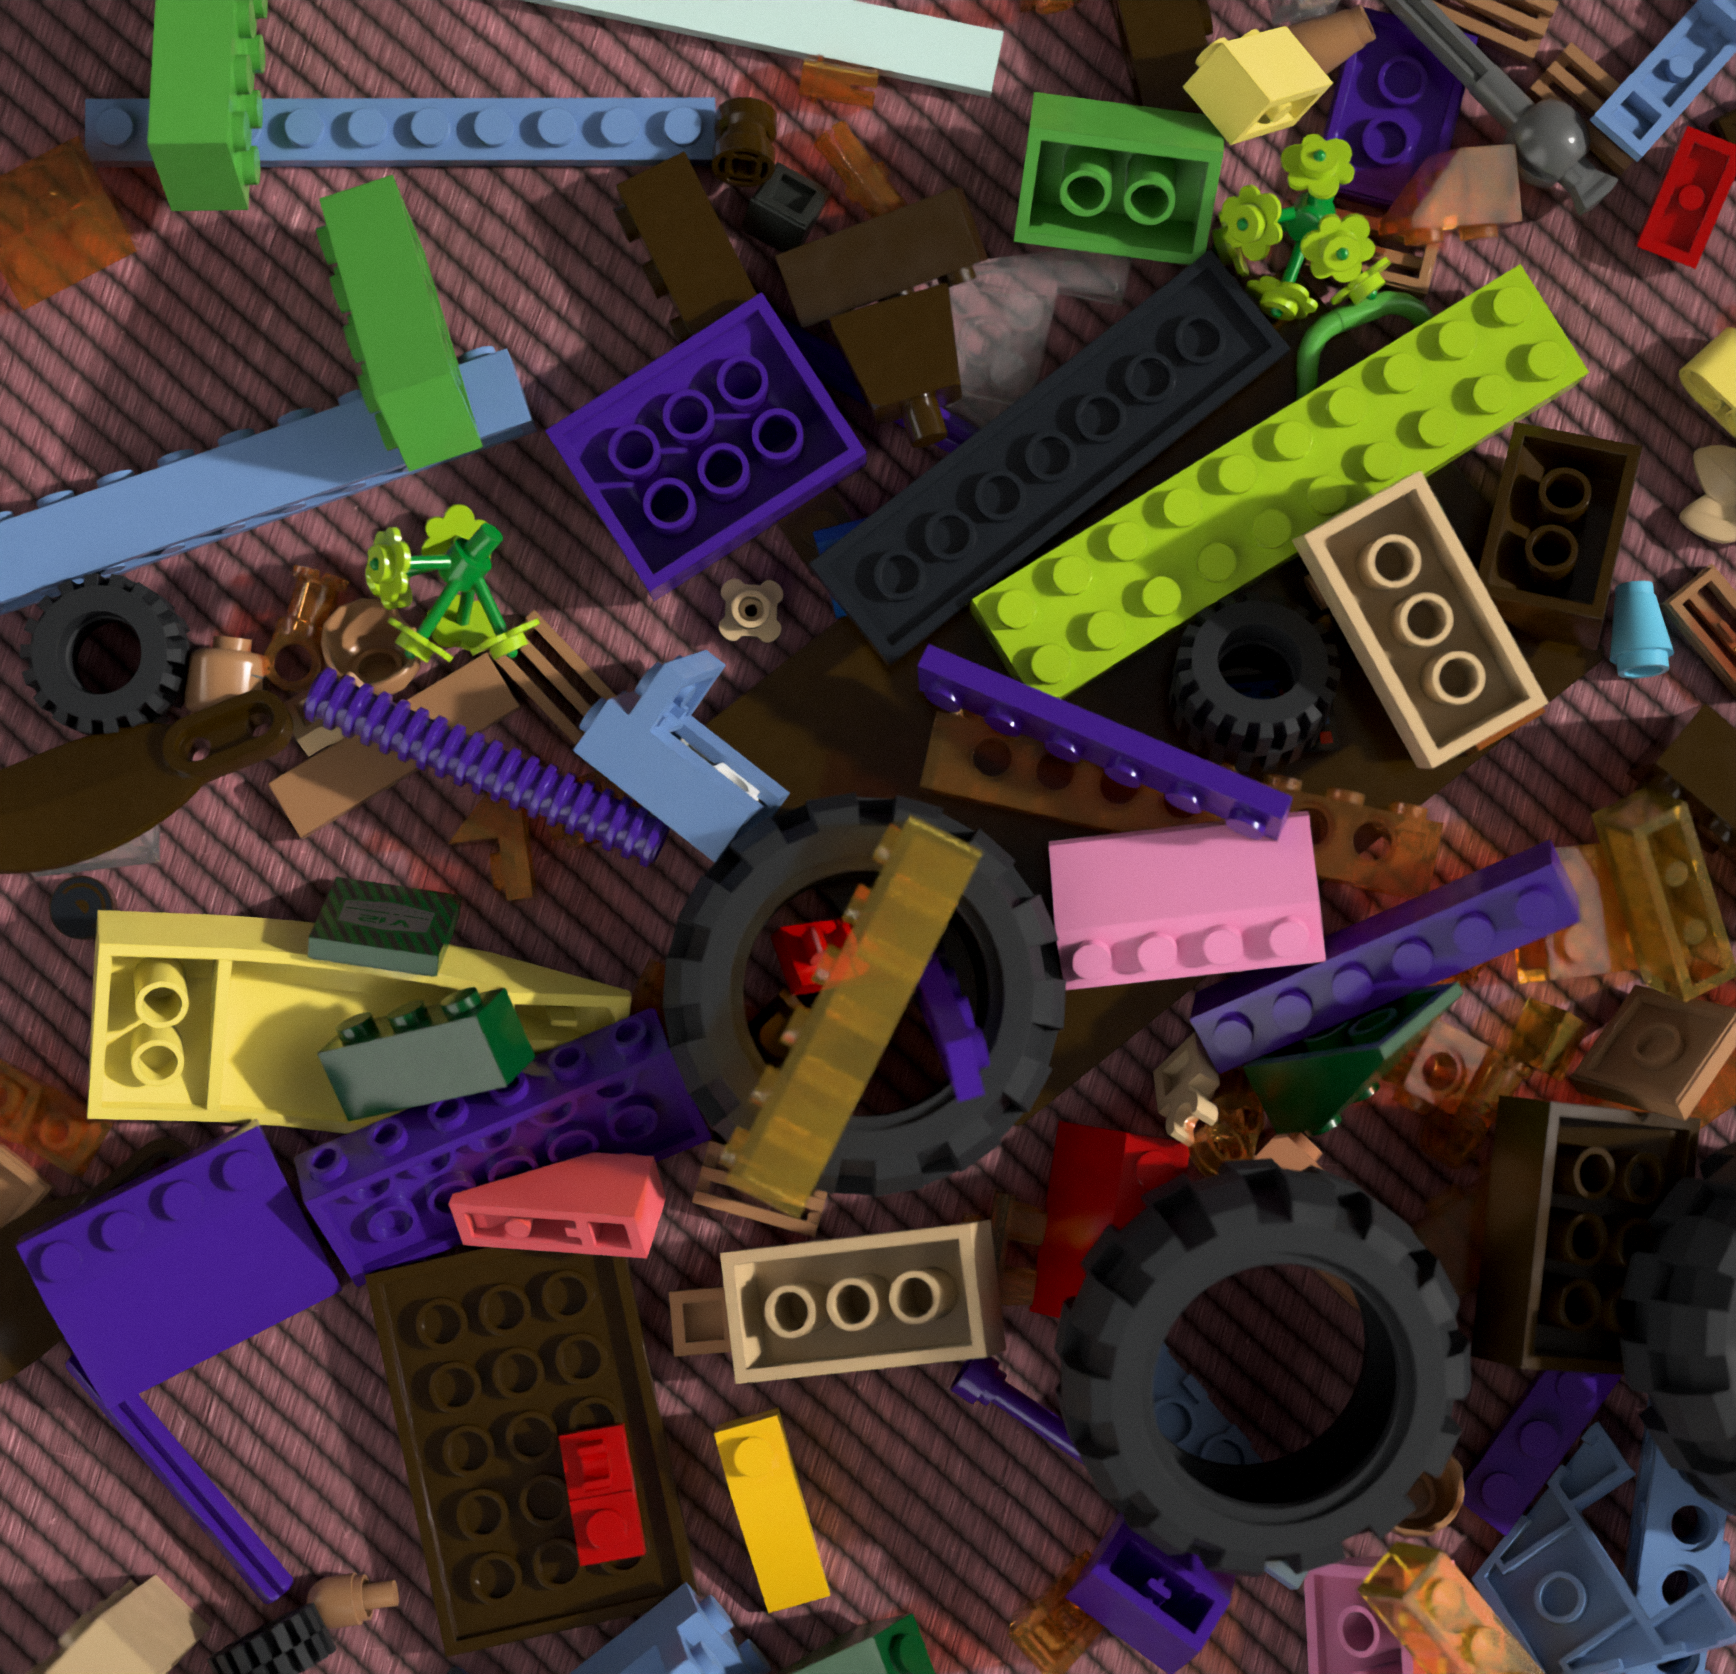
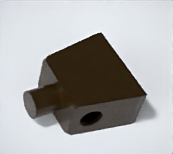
M947 282L829 317L836 346L876 424H885L903 418L911 447L914 448L926 447L944 440L948 433L940 407L962 399L950 292Z

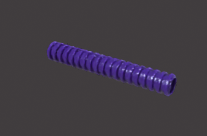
M327 667L317 675L306 697L304 712L307 721L314 723L321 719L323 720V727L330 731L340 727L344 737L351 739L356 734L360 736V743L367 747H370L373 743L379 744V751L383 754L388 755L393 750L398 753L397 759L399 761L407 763L410 759L416 761V767L422 771L432 767L435 769L436 777L444 779L447 775L454 777L453 783L459 787H463L466 783L471 784L473 793L481 795L484 791L491 793L490 799L496 803H500L503 799L510 801L509 808L514 811L524 807L528 809L527 815L535 820L540 815L547 817V825L554 828L558 823L565 825V832L572 836L579 831L584 834L583 840L590 844L595 839L602 841V848L606 851L611 852L616 847L621 850L622 858L629 860L632 855L639 857V864L645 868H648L651 863H655L669 833L670 827L651 814L644 806H641L640 809L632 806L633 799L624 796L620 801L614 798L615 792L609 788H605L603 792L595 790L596 783L587 780L583 785L577 782V775L572 772H568L565 776L558 774L559 767L554 764H549L547 768L540 766V759L533 755L526 760L521 758L522 751L513 747L509 752L503 750V743L495 739L489 744L484 741L485 735L478 731L472 736L466 734V727L462 724L457 723L452 728L447 725L448 719L441 715L437 716L434 720L429 718V711L425 708L420 707L416 712L411 710V703L409 701L401 699L398 703L392 702V695L386 691L376 695L372 685L364 683L361 687L355 685V679L349 675L339 679L337 678V671L333 668Z

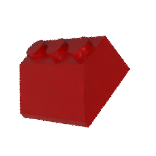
M1058 1121L1030 1297V1312L1060 1318L1063 1300L1071 1296L1077 1297L1087 1275L1080 1262L1108 1224H1112L1121 1230L1146 1208L1140 1196L1182 1173L1186 1175L1191 1146L1189 1147L1175 1139Z

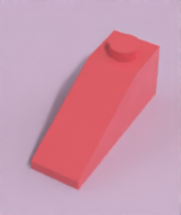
M592 1152L454 1193L449 1201V1207L462 1243L466 1246L647 1258L666 1196L654 1156H641L633 1153L610 1154Z

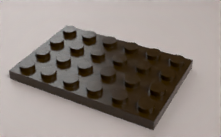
M484 1247L365 1275L446 1657L646 1613L685 1582L701 1597L627 1257ZM624 1422L646 1553L636 1557L580 1566L559 1435L561 1433Z

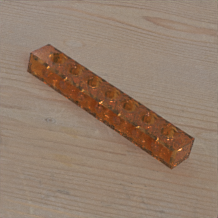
M963 708L959 712L950 711L949 714L936 711L919 787L921 792L1110 834L1226 820L1204 810L1200 813H1193L1188 818L1174 817L1164 806V793L1143 784L1138 788H1134L1133 797L1128 803L1113 804L1104 798L1100 790V779L1103 773H1105V768L1084 759H1080L1079 762L1067 761L1072 770V779L1069 786L1062 790H1050L1040 783L1036 772L1038 762L1047 756H1055L1044 747L1043 742L1022 733L1019 737L1001 734L985 723L984 717ZM986 742H996L1002 745L1010 757L1007 771L998 776H987L981 773L976 768L973 760L974 751L979 745ZM1222 762L1221 767L1239 774V770H1234L1235 765ZM1265 773L1263 783L1261 784L1293 797L1289 813L1309 811L1318 818L1321 824L1320 839L1313 846L1318 880L1408 900L1429 892L1444 823L1427 820V808L1390 801L1389 810L1386 811L1364 806L1366 795L1358 792L1328 787L1326 797L1301 792L1303 783L1301 780ZM1361 825L1375 827L1383 837V851L1374 861L1362 858L1354 849L1353 836Z

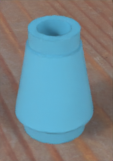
M1631 581L1617 585L1614 588L1616 599L1614 600L1610 662L1617 664L1618 676L1637 679L1653 677L1667 672L1670 669L1668 658L1674 654V650L1657 597L1654 594L1653 583L1650 581Z

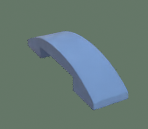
M1698 0L1589 121L1638 162L1736 53V0Z

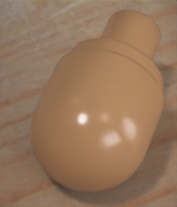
M348 1573L325 1577L316 1582L308 1593L307 1604L314 1602L327 1629H337L361 1625L363 1621L371 1620L373 1609L398 1606L399 1593L395 1580L370 1583L365 1574Z

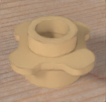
M737 578L730 579L724 583L721 588V596L726 601L725 617L719 623L721 635L729 641H737L741 637L750 639L759 638L763 643L774 642L782 631L781 624L777 621V605L783 600L784 596L781 586L772 580H767L761 585L744 584ZM749 605H754L757 608V614L753 617L747 616L745 613V609Z

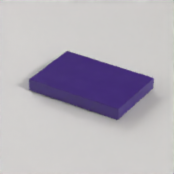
M1363 7L1373 27L1376 40L1365 44L1364 48L1340 64L1322 134L1325 141L1336 138L1344 140L1350 145L1352 150V157L1349 163L1354 167V178L1348 184H1339V190L1335 197L1430 221L1434 215L1465 86L1396 15ZM1464 33L1475 45L1477 44L1478 36Z

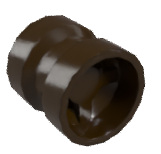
M737 97L719 105L715 112L714 123L715 136L718 140L712 152V171L718 179L737 187H754L771 179L775 172L776 157L775 148L772 144L777 137L778 123L777 113L771 105L763 100L752 97Z

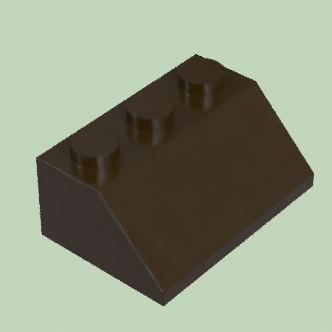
M1514 422L1478 571L1481 582L1502 618L1534 638L1597 650L1643 446Z

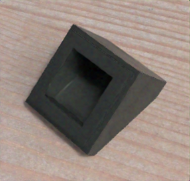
M777 162L771 179L761 184L751 198L742 223V230L781 253L802 246L827 204L832 191Z

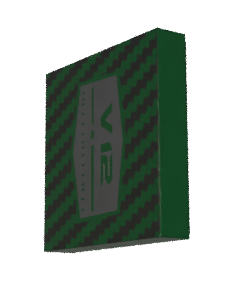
M336 877L310 933L308 957L315 960L410 974L437 976L460 917L462 895Z

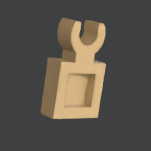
M1195 1032L1153 1071L1158 1113L1167 1118L1166 1132L1189 1147L1194 1143L1193 1130L1199 1119L1210 1126L1217 1122V1106L1209 1100L1220 1085L1219 1075L1198 1034Z

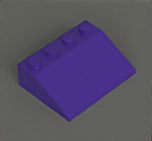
M762 292L545 430L654 602L775 525L779 520L827 488L834 487L866 466L867 452Z
M257 1118L19 1236L16 1248L43 1301L107 1410L342 1291V1287Z

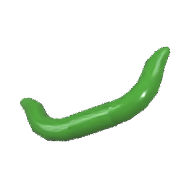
M1384 291L1377 293L1374 300L1365 299L1358 305L1350 302L1320 316L1305 331L1297 350L1296 401L1315 390L1318 384L1320 354L1325 344L1333 336L1388 315L1402 316L1408 319L1415 327L1420 326L1435 315L1426 303L1406 292Z

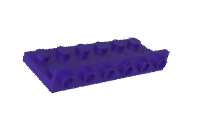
M649 1008L536 1055L506 1087L406 1109L303 1152L295 1157L294 1162L304 1204L356 1287L367 1284L366 1274L417 1263L462 1244L449 1207V1201L454 1193L592 1152L610 1154L633 1153L641 1156H654L655 1162H658L709 1141L712 1137L701 1110L687 1092L671 1053L660 1018L654 1008Z

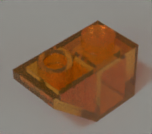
M1516 144L1461 147L1428 156L1379 222V237L1404 235L1405 246L1444 242L1443 232L1459 231L1460 242L1498 238V226L1522 221Z

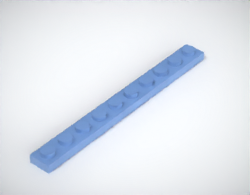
M715 97L262 98L263 124L261 129H252L251 146L258 147L260 167L655 166L685 151L692 166H712V152L716 143L714 131L716 101ZM85 99V162L90 167H155L147 144L150 99Z

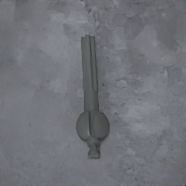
M1381 0L1507 131L1503 137L1502 150L1504 162L1513 176L1528 186L1538 188L1552 187L1558 182L1571 194L1579 216L1592 210L1612 190L1618 179L1596 170L1594 165L1585 157L1590 150L1591 137L1589 126L1578 110L1566 102L1554 99L1541 100L1535 104L1497 65L1492 63L1432 0Z

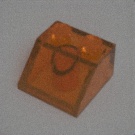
M79 135L0 176V270L23 311L142 250L141 245Z
M1624 843L1587 844L1555 848L1578 895L1580 922L1514 949L1519 984L1642 969Z

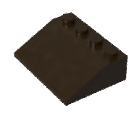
M1499 1095L1471 1357L1521 1369L1625 1375L1619 1336L1634 1334L1635 1301L1621 1299L1631 1254L1637 1251L1650 1252L1659 1232L1647 1222L1670 1190L1683 1177L1695 1178L1701 1118L1688 1117L1686 1121L1653 1112Z

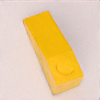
M779 1407L718 1424L714 1431V1436L732 1501L768 1614L830 1596Z

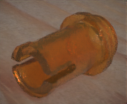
M817 54L816 60L804 58L798 96L810 98V105H816L818 99L863 107L866 110L872 111L875 100L874 92L851 88L850 85L855 84L877 88L878 69L869 70L823 61L824 55Z

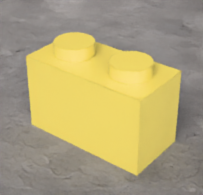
M1283 26L1264 32L1253 29L1241 38L1229 41L1225 37L1217 39L1197 57L1195 63L1199 69L1185 83L1183 88L1227 142L1233 145L1294 126L1333 82L1290 30Z

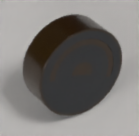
M74 876L64 880L56 887L49 902L50 918L57 930L67 937L79 940H92L96 938L98 910L118 911L117 900L112 889L103 881L88 876Z

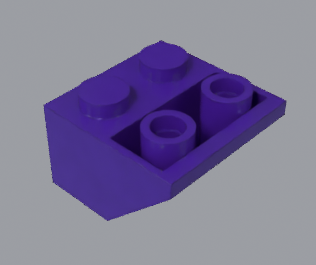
M1119 1512L1065 1597L1164 1672L1174 1674L1200 1653L1230 1603L1236 1575L1208 1571L1197 1555L1187 1551L1183 1554H1166L1130 1529L1123 1515Z

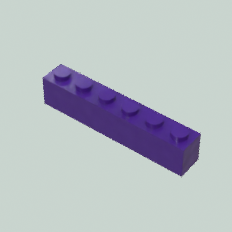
M1550 839L1325 936V962L1246 970L1196 992L1190 1020L1217 1073L1221 1074L1580 922L1578 895Z

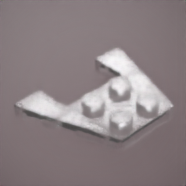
M1069 249L990 258L987 261L973 265L977 278L949 288L962 399L941 408L978 429L987 425L1037 385L1057 296L1064 294L1123 306L1133 258ZM937 279L933 280L932 286L939 285Z

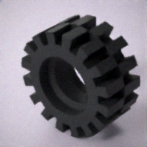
M312 1602L311 1604L297 1607L293 1611L287 1612L277 1619L265 1623L260 1628L245 1634L239 1640L215 1652L207 1661L214 1674H299L326 1659L337 1648L314 1602Z

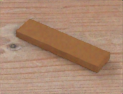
M487 652L406 700L411 703V710L416 712L420 707L425 708L429 711V718L434 720L437 716L441 715L448 719L447 725L452 728L457 723L462 724L466 727V734L471 736L476 731L480 733L521 709ZM355 734L351 739L344 737L339 742L269 782L268 785L299 837L305 839L420 769L416 767V761L410 759L407 763L399 761L397 759L398 753L393 750L388 755L379 751V744L373 743L370 747L361 744L360 736Z

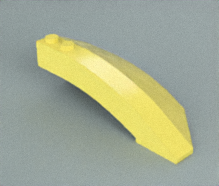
M98 910L93 972L87 1119L246 1124L257 1118L260 1125L349 1134L406 1110H398L348 1122L317 1053L338 1035L335 1028L352 1016L365 1012H370L374 1019L387 1016L397 1007L415 1000H423L426 1006L438 1004L447 996L469 987H476L479 994L506 988L536 1056L629 1017L632 996L629 990L492 952L449 944L438 975L431 977L311 959L308 957V941L315 923L232 915Z

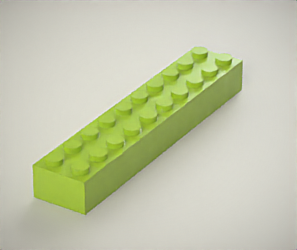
M1519 264L971 600L969 610L1013 680L1065 700L1191 623L1206 606L1210 609L1217 607L1219 599L1230 595L1232 597L1300 556L1292 542L1294 538L1407 475L1421 471L1424 478L1429 477L1509 428L1514 422L1522 420L1574 388L1590 372L1524 268Z

